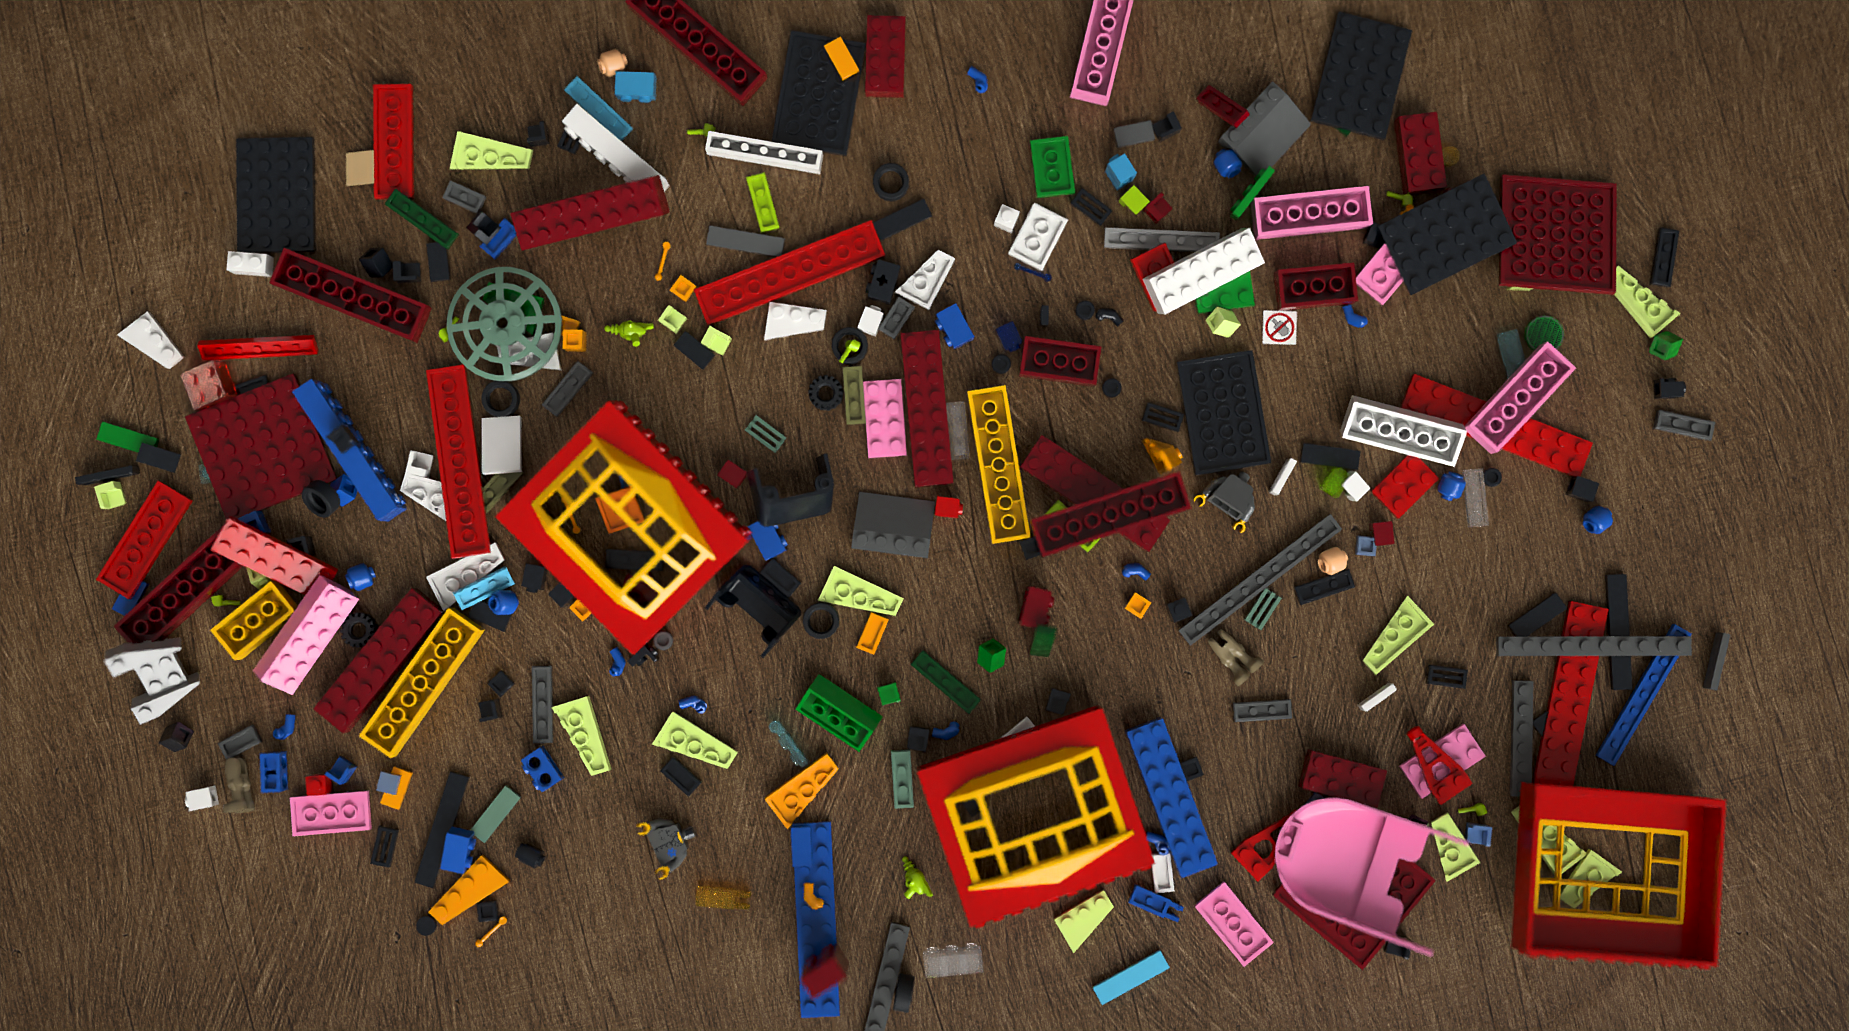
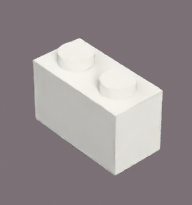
M228 251L227 271L234 274L272 277L273 257L267 254Z

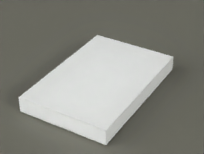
M1034 203L1008 254L1042 271L1068 219Z
M521 416L482 418L483 475L522 472Z

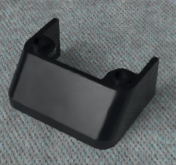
M827 453L816 458L819 476L814 481L815 492L780 499L775 487H761L757 468L747 472L756 516L760 525L770 527L825 515L831 511L834 481Z
M743 565L717 590L705 606V609L708 610L716 601L727 608L738 604L765 628L761 632V637L769 645L761 654L762 658L771 651L801 616L800 608L749 565Z

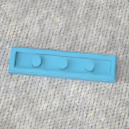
M578 76L564 89L584 110L620 141L633 130L624 119Z
M1158 950L1094 985L1093 989L1103 1005L1170 967L1161 951Z

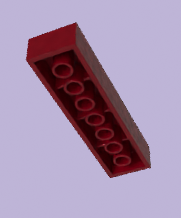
M682 0L625 1L628 8L742 107L768 79L764 70Z
M655 175L522 209L510 214L522 251L670 213L660 175Z
M283 248L269 282L276 287L416 343L419 341L432 309L426 304L286 248Z
M939 330L901 333L915 487L953 484Z
M1043 435L1040 436L1020 466L1021 470L1074 505L1124 490ZM1164 517L1118 532V534L1145 552H1150L1170 522V519Z
M1179 471L1029 521L1040 555L1045 557L1192 508Z
M224 525L113 626L128 643L138 644L143 643V641H163L243 567V565L211 550Z
M411 588L313 710L340 732H350L438 624L446 611H443L439 605L418 588Z

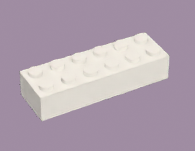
M578 104L562 120L565 125L563 129L574 140L579 138L581 146L588 152L593 150V154L602 164L605 165L607 162L609 164L608 167L618 177L622 175L624 177L625 183L660 175ZM660 175L663 189L665 191L669 187V184L667 180L662 175Z
M1241 228L1142 280L1157 313L1167 314L1265 262L1250 228Z
M1352 395L1340 432L1342 438L1455 467L1467 430L1464 424Z

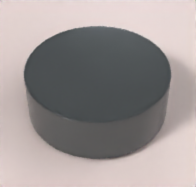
M660 631L654 636V645L659 650H667L673 645V636L667 631Z

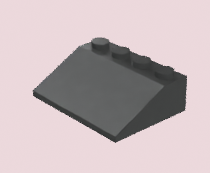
M1273 81L1246 109L1250 115L1237 128L1231 126L1218 141L1226 150H1233L1240 158L1242 165L1255 177L1262 168L1266 170L1269 166L1272 167L1311 125L1290 97Z
M859 492L851 548L928 558L935 501Z

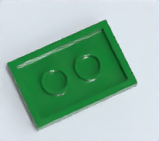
M1068 136L1030 140L1037 198L1075 194Z
M1269 166L1266 170L1262 168L1254 178L1256 183L1254 185L1250 184L1243 192L1244 199L1236 201L1230 209L1233 212L1230 215L1232 219L1236 221L1272 176L1275 172L1272 167Z

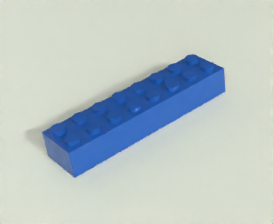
M310 379L292 391L376 519L388 522L407 509L404 505L406 504L405 499L401 494L396 493L394 490L395 484L390 478H386L383 473L385 469L379 462L376 463L373 458V451L369 446L366 447L362 442L364 440L363 436L358 430H354L352 427L353 421L347 414L344 415L341 410L343 408L341 403L330 394L332 390L329 385ZM340 425L348 427L359 441L357 445L344 454H341L335 444L326 438L328 434Z
M1158 717L1124 730L1179 876L1183 878L1218 865L1163 718Z

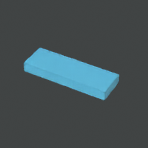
M506 566L454 591L453 594L461 609L464 610L490 597L494 591L504 590L515 583Z

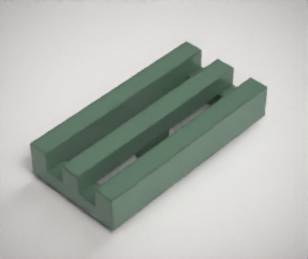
M755 415L754 419L745 429L746 432L774 453L778 451L787 439L757 415ZM757 421L780 437L781 440L777 441L755 423ZM754 427L756 430H758L760 433H762L764 436H766L768 439L776 444V447L774 448L761 437H759L757 434H755L753 431H751V428Z
M1265 588L1244 620L1257 629L1262 630L1282 598ZM1268 594L1269 597L1261 607L1260 611L1258 612L1254 620H1251L1252 615L1260 605L1261 601L1263 600L1265 595ZM1274 598V602L1272 603L1271 607L1263 617L1262 621L1260 622V624H1257L1265 609L1267 608L1271 600Z

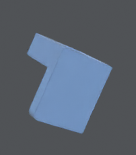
M1467 822L1465 839L1469 843L1490 847L1492 827Z

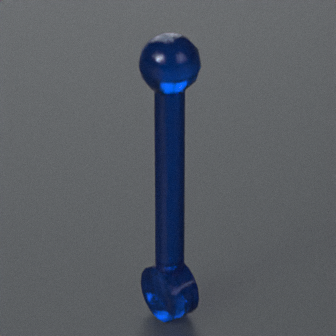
M1020 263L1014 264V268L1016 270L1021 269L1028 273L1042 277L1046 282H1049L1052 279V276L1050 274L1044 275L1029 268L1023 267Z

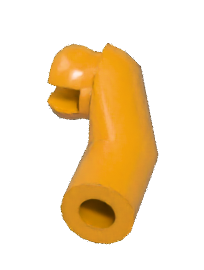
M806 882L804 883V901L814 910L822 908L823 900L813 894L814 883Z

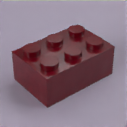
M1026 586L1018 624L1036 628L1038 625L1048 626L1050 615H1047L1048 609L1053 607L1055 596H1052V592Z

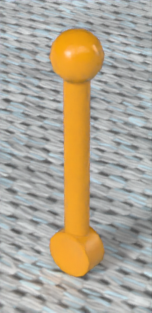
M669 242L663 243L664 251L658 273L655 275L657 281L662 279L661 273L667 250L671 247Z
M561 498V502L564 503L567 510L569 505ZM571 514L569 517L573 525V533L578 534L581 529L576 525Z
M502 916L499 922L486 935L476 940L475 945L481 947L483 942L498 927L507 922V918Z

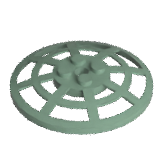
M513 267L487 269L468 279L454 295L447 315L448 339L457 358L475 374L494 381L511 382L521 380L542 369L556 352L562 334L561 309L551 289L532 273ZM503 272L520 274L531 279L533 283L526 290L514 284L504 283ZM495 273V284L484 287L476 294H473L467 288L477 279ZM539 287L544 290L550 299L554 315H542L538 302L532 296ZM504 289L514 290L521 293V295L514 303L504 300ZM496 290V301L486 305L479 299L487 292ZM463 294L470 300L464 310L463 323L452 324L454 307L458 298ZM529 300L536 316L526 317L520 307ZM473 305H475L482 311L479 321L468 322L470 311ZM501 318H506L508 321L505 328H499L498 321ZM543 323H555L553 340L547 352L544 353L536 346L542 335ZM527 324H537L536 333L532 341L524 336ZM480 329L484 339L478 346L472 340L469 330ZM453 332H464L467 343L474 351L468 360L463 357L457 348ZM519 341L526 347L520 353L509 356L508 346ZM492 343L500 346L501 357L491 356L484 351ZM530 352L540 359L529 369L512 374L511 362L524 358ZM479 357L490 362L502 363L504 375L490 374L476 368L474 365Z

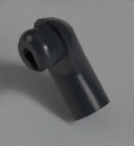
M1102 307L1095 314L1097 320L1111 319L1117 327L1124 322L1122 317L1113 308Z

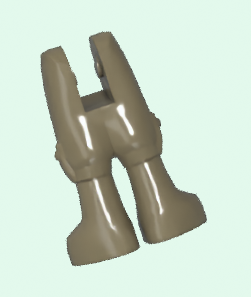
M1220 629L1217 634L1226 644L1221 647L1213 638H1210L1208 643L1220 658L1221 663L1232 670L1234 682L1237 686H1240L1249 678L1250 674L1236 662L1235 657L1245 665L1250 673H1254L1260 668L1264 661L1260 657H1250L1245 652L1242 644Z
M228 758L225 762V773L228 787L232 792V800L223 806V813L254 811L246 761L243 758Z

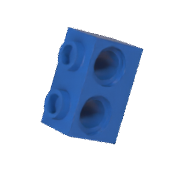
M544 746L539 747L521 760L523 770L526 774L531 775L534 787L537 790H541V792L546 791L565 778ZM533 757H537L540 760L539 767L533 766ZM544 773L550 775V783L543 781L542 776Z
M287 751L260 754L261 793L288 790Z

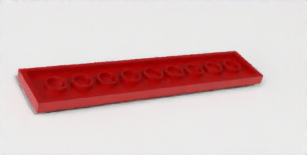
M872 220L694 289L706 323L710 326L886 256Z
M462 364L426 370L451 558L457 559L491 553L466 367Z
M1413 374L1400 408L1457 422L1465 426L1483 407L1486 401ZM1529 418L1501 449L1573 477L1581 476L1593 442ZM1468 432L1466 433V436L1473 438Z
M1568 601L1562 636H1603L1609 609ZM1557 656L1546 710L1548 714L1544 734L1540 740L1532 783L1573 786L1599 656Z

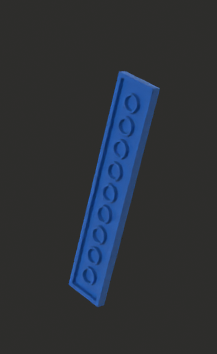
M831 821L792 823V827L811 826L812 866L794 867L801 1018L840 1016L839 983L812 1000L800 981L805 960L813 954L819 955L822 952L821 949L831 943L833 946L837 943ZM804 883H814L813 894L823 900L822 908L814 910L804 901Z

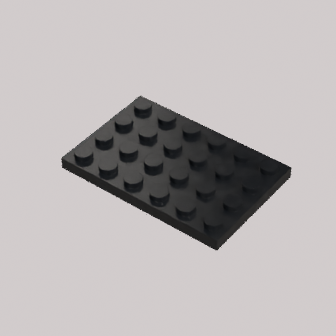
M1339 11L1336 16L1310 121L1385 140L1412 30Z
M791 30L772 142L847 156L866 43L842 39L859 69V72L842 80L824 48V45L837 38Z
M236 138L237 252L280 253L283 251V248L294 252H316L315 138Z
M1485 173L1377 226L1409 295H1413L1517 244Z
M1253 350L1177 362L1195 476L1270 464L1271 457Z

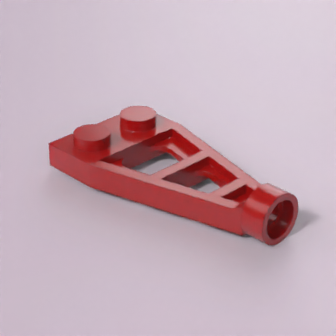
M1419 725L1406 733L1413 746L1427 787L1439 805L1444 804L1473 784L1463 768L1427 737ZM1430 746L1437 754V757L1430 762H1426L1422 755V749ZM1438 762L1444 763L1450 769V774L1440 781H1437L1432 773V766Z
M1296 809L1289 815L1244 839L1230 852L1257 882L1276 863L1275 849L1277 842L1273 840L1270 834L1278 827H1283L1288 818L1297 811ZM1262 840H1269L1273 845V849L1267 858H1261L1254 850L1255 844Z

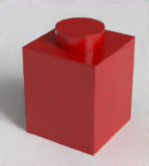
M937 496L935 516L958 519V515H962L963 504L960 503V499Z
M324 774L306 776L307 796L332 793V779Z

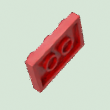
M1161 243L1130 259L1151 308L1155 312V306L1142 279L1174 263L1166 243Z
M1407 455L1370 492L1399 519L1439 477L1419 457Z

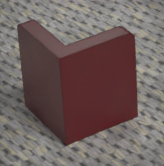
M1162 192L1143 210L1155 224L1160 222L1172 210V207L1163 198L1164 194Z
M727 460L718 476L738 489L747 477V472L730 460Z
M1392 521L1369 524V531H1373L1375 546L1395 544Z

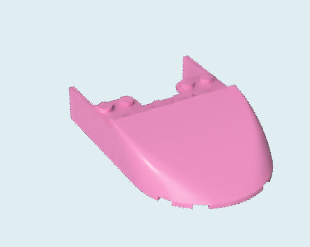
M1325 798L1302 806L1288 818L1277 839L1275 861L1278 875L1284 888L1301 906L1319 915L1432 956L1433 949L1396 935L1403 912V904L1397 898L1387 895L1399 858L1409 862L1420 859L1429 833L1468 846L1469 841L1358 802L1341 798Z

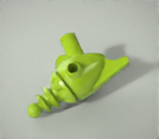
M629 320L622 322L619 326L618 324L615 326L612 324L611 327L607 325L604 330L606 332L611 331V334H620L622 338L628 341L632 340V345L637 347L640 345L639 337L644 335L648 329H653L654 326L650 323H636Z
M904 856L902 861L905 863L903 867H906L904 871H907L905 880L906 887L908 888L904 896L910 899L915 892L918 894L925 893L928 897L933 896L924 874L920 869L914 868L915 865L911 864L912 861H909L908 857Z

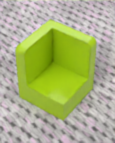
M1135 185L1119 200L1123 207L1126 205L1135 215L1150 202Z

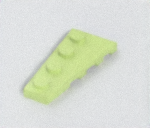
M457 131L450 169H529L533 150Z
M1617 266L1616 293L1614 295L1650 338L1654 337L1680 313L1677 310H1672L1664 300H1659L1651 294V290L1647 287H1642L1638 284V280Z
M834 566L818 601L896 616L904 598Z
M1407 596L1362 661L1377 675L1430 629L1434 623Z
M590 696L552 707L553 711L560 718L563 728L567 730L571 737V742L578 749L579 755L591 776L611 770Z
M674 711L652 743V745L660 746L726 769L729 768L738 753L735 749Z
M1520 806L1511 812L1518 823ZM1543 825L1541 848L1555 849L1557 826ZM1564 835L1562 873L1587 855L1584 850L1580 849L1566 835ZM1542 854L1541 857L1554 874L1555 855Z

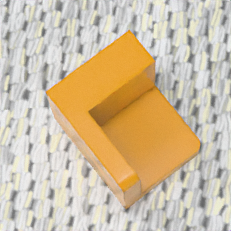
M563 329V349L566 351L586 352V332L583 330Z

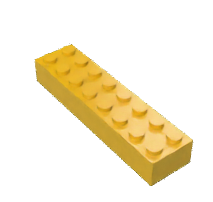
M1006 385L967 391L991 543L996 544L1031 538Z
M448 608L359 736L388 757H396L485 629L457 609Z

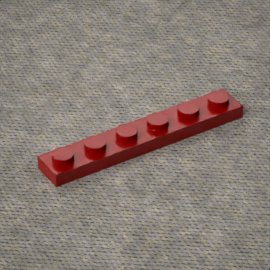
M314 335L200 340L197 344L202 360L317 355L318 353Z

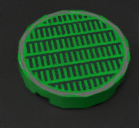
M1540 316L1528 323L1525 328L1524 338L1532 351H1535L1540 344L1549 342L1555 349H1558L1563 342L1564 331L1562 325L1555 318Z

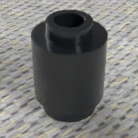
M521 843L515 853V857L518 858L519 862L534 869L537 866H542L546 856L543 855V850L528 843Z

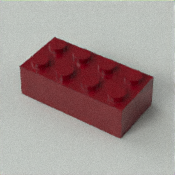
M867 15L866 97L904 98L906 16Z
M1437 112L1399 116L1394 121L1403 195L1443 191L1447 188Z
M1354 263L1280 269L1274 273L1277 311L1347 305L1358 301Z
M1025 336L1019 377L1095 387L1097 384L1101 346Z
M1307 749L1298 786L1310 791L1378 808L1387 770Z
M831 943L821 949L822 952L819 955L813 954L805 960L800 981L812 1000L847 978L849 961L837 943L833 946Z

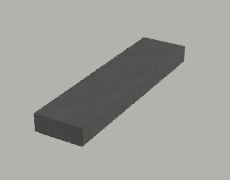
M709 225L706 245L778 257L783 254L785 238Z
M532 666L533 743H553L552 666Z

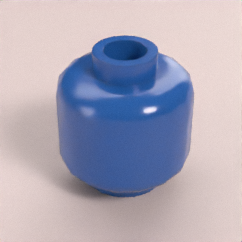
M1222 149L1217 152L1213 163L1222 177L1228 178L1239 174L1242 166L1240 158L1231 149Z
M1451 471L1448 474H1443L1437 488L1438 492L1442 494L1441 497L1452 501L1453 498H1460L1466 485V481L1463 479L1464 476Z
M1602 506L1593 507L1583 516L1584 528L1594 534H1601L1613 523L1611 511Z
M365 563L349 568L345 575L350 589L354 588L356 591L372 586V578L376 577L372 567L368 568Z
M511 590L494 591L488 600L489 608L496 615L513 614L519 604L516 594Z

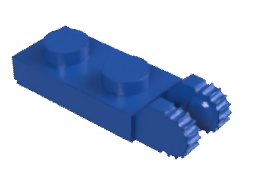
M1137 884L1134 885L1128 899V903L1175 922L1179 921V917L1168 913V907L1171 906L1179 911L1184 909V906L1171 901V899Z

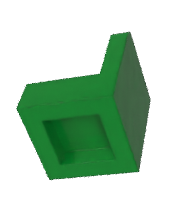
M1669 331L1657 334L1653 339L1649 353L1663 360L1675 357L1678 354L1683 338Z
M994 638L979 645L977 663L989 673L1003 667L1006 647Z
M896 682L877 687L882 706L901 701Z

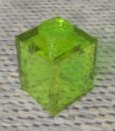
M1339 467L1337 469H1330L1319 489L1333 498H1339L1344 490L1342 483L1348 478V473Z

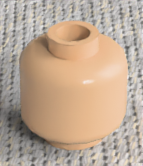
M617 49L601 53L600 59L597 60L601 73L608 77L615 76L616 71L624 72L625 65L628 64L625 54H621Z
M1332 547L1319 555L1318 566L1322 572L1333 575L1346 568L1348 556L1345 551L1338 547Z

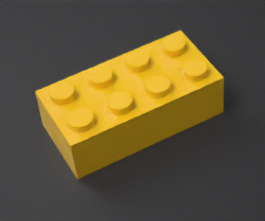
M270 581L210 631L234 660H242L282 628L298 605L280 583Z

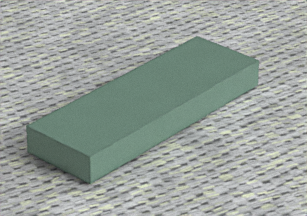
M910 749L891 750L895 809L914 808Z
M506 785L470 831H475L474 835L483 843H486L520 800L521 796Z

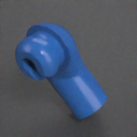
M971 66L967 75L975 79L976 91L983 93L988 87L987 77L984 73Z
M1351 304L1342 307L1348 324L1357 328L1367 325V317L1355 314Z
M1139 563L1127 564L1122 569V574L1125 577L1138 574L1146 581L1151 575Z
M616 647L609 651L614 659L609 673L614 677L623 673L626 664L622 653Z
M694 695L678 700L681 709L691 706L700 714L706 711V702L698 696Z
M285 715V724L273 731L275 739H285L294 732L296 715Z
M953 721L950 722L949 727L945 730L934 728L932 737L950 740L959 733V724Z
M1147 831L1146 837L1148 842L1155 844L1160 855H1167L1169 846L1165 837Z

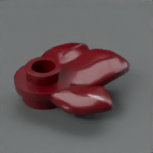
M648 571L647 575L653 579L651 572ZM627 574L623 585L625 586L634 576ZM642 579L628 591V595L639 606L643 605L645 601H652L659 594ZM636 593L640 595L638 601L634 599V594Z

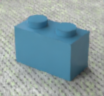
M616 71L615 95L623 102H631V99H639L640 102L645 103L650 102V100H656V76L652 72Z
M1125 153L1121 156L1117 154L1110 158L1105 170L1116 190L1132 182L1137 174Z

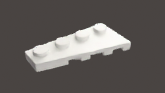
M497 542L490 545L491 553L465 557L426 577L443 611H446L457 601L453 594L454 591L488 575L505 560Z

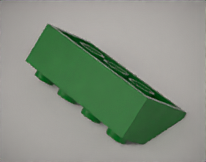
M818 674L795 709L858 752H860L883 717L820 674Z

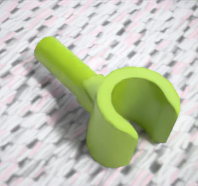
M705 124L704 129L687 130L688 135L703 134L708 137V131L714 132L715 127L711 124Z
M1388 191L1386 195L1402 200L1403 207L1413 204V197L1409 194L1399 195Z
M456 316L453 318L452 324H456L459 320ZM447 326L439 331V336L443 342L449 340Z
M848 340L845 344V352L839 359V362L843 363L851 350L854 352L858 351L860 342Z
M222 595L211 597L212 604L217 607L241 604V601H223Z
M1482 803L1458 809V813L1476 811L1477 816L1487 814L1486 807Z

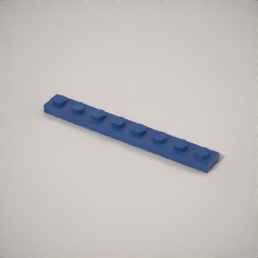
M1672 624L1666 636L1692 635L1676 624ZM1653 656L1595 756L1615 766L1679 656Z

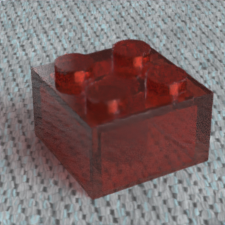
M211 360L180 374L193 410H203L238 396L225 361Z

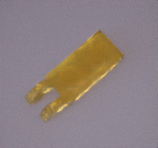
M697 886L696 906L748 910L750 909V904L736 903L735 899L736 896L742 898L751 897V892L738 891L732 888Z

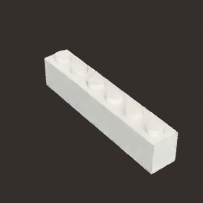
M708 131L705 148L707 154L712 156L820 174L823 160L822 150Z

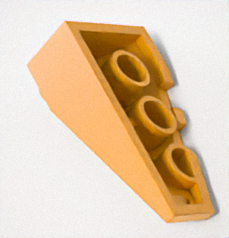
M1150 438L1142 440L1159 474L1182 463V454L1173 445Z

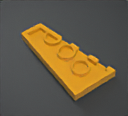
M825 753L765 797L766 802L787 829L803 812V809L809 802L815 798L819 790L837 772L838 766L829 754Z
M481 855L429 910V913L443 925L511 880L488 858Z

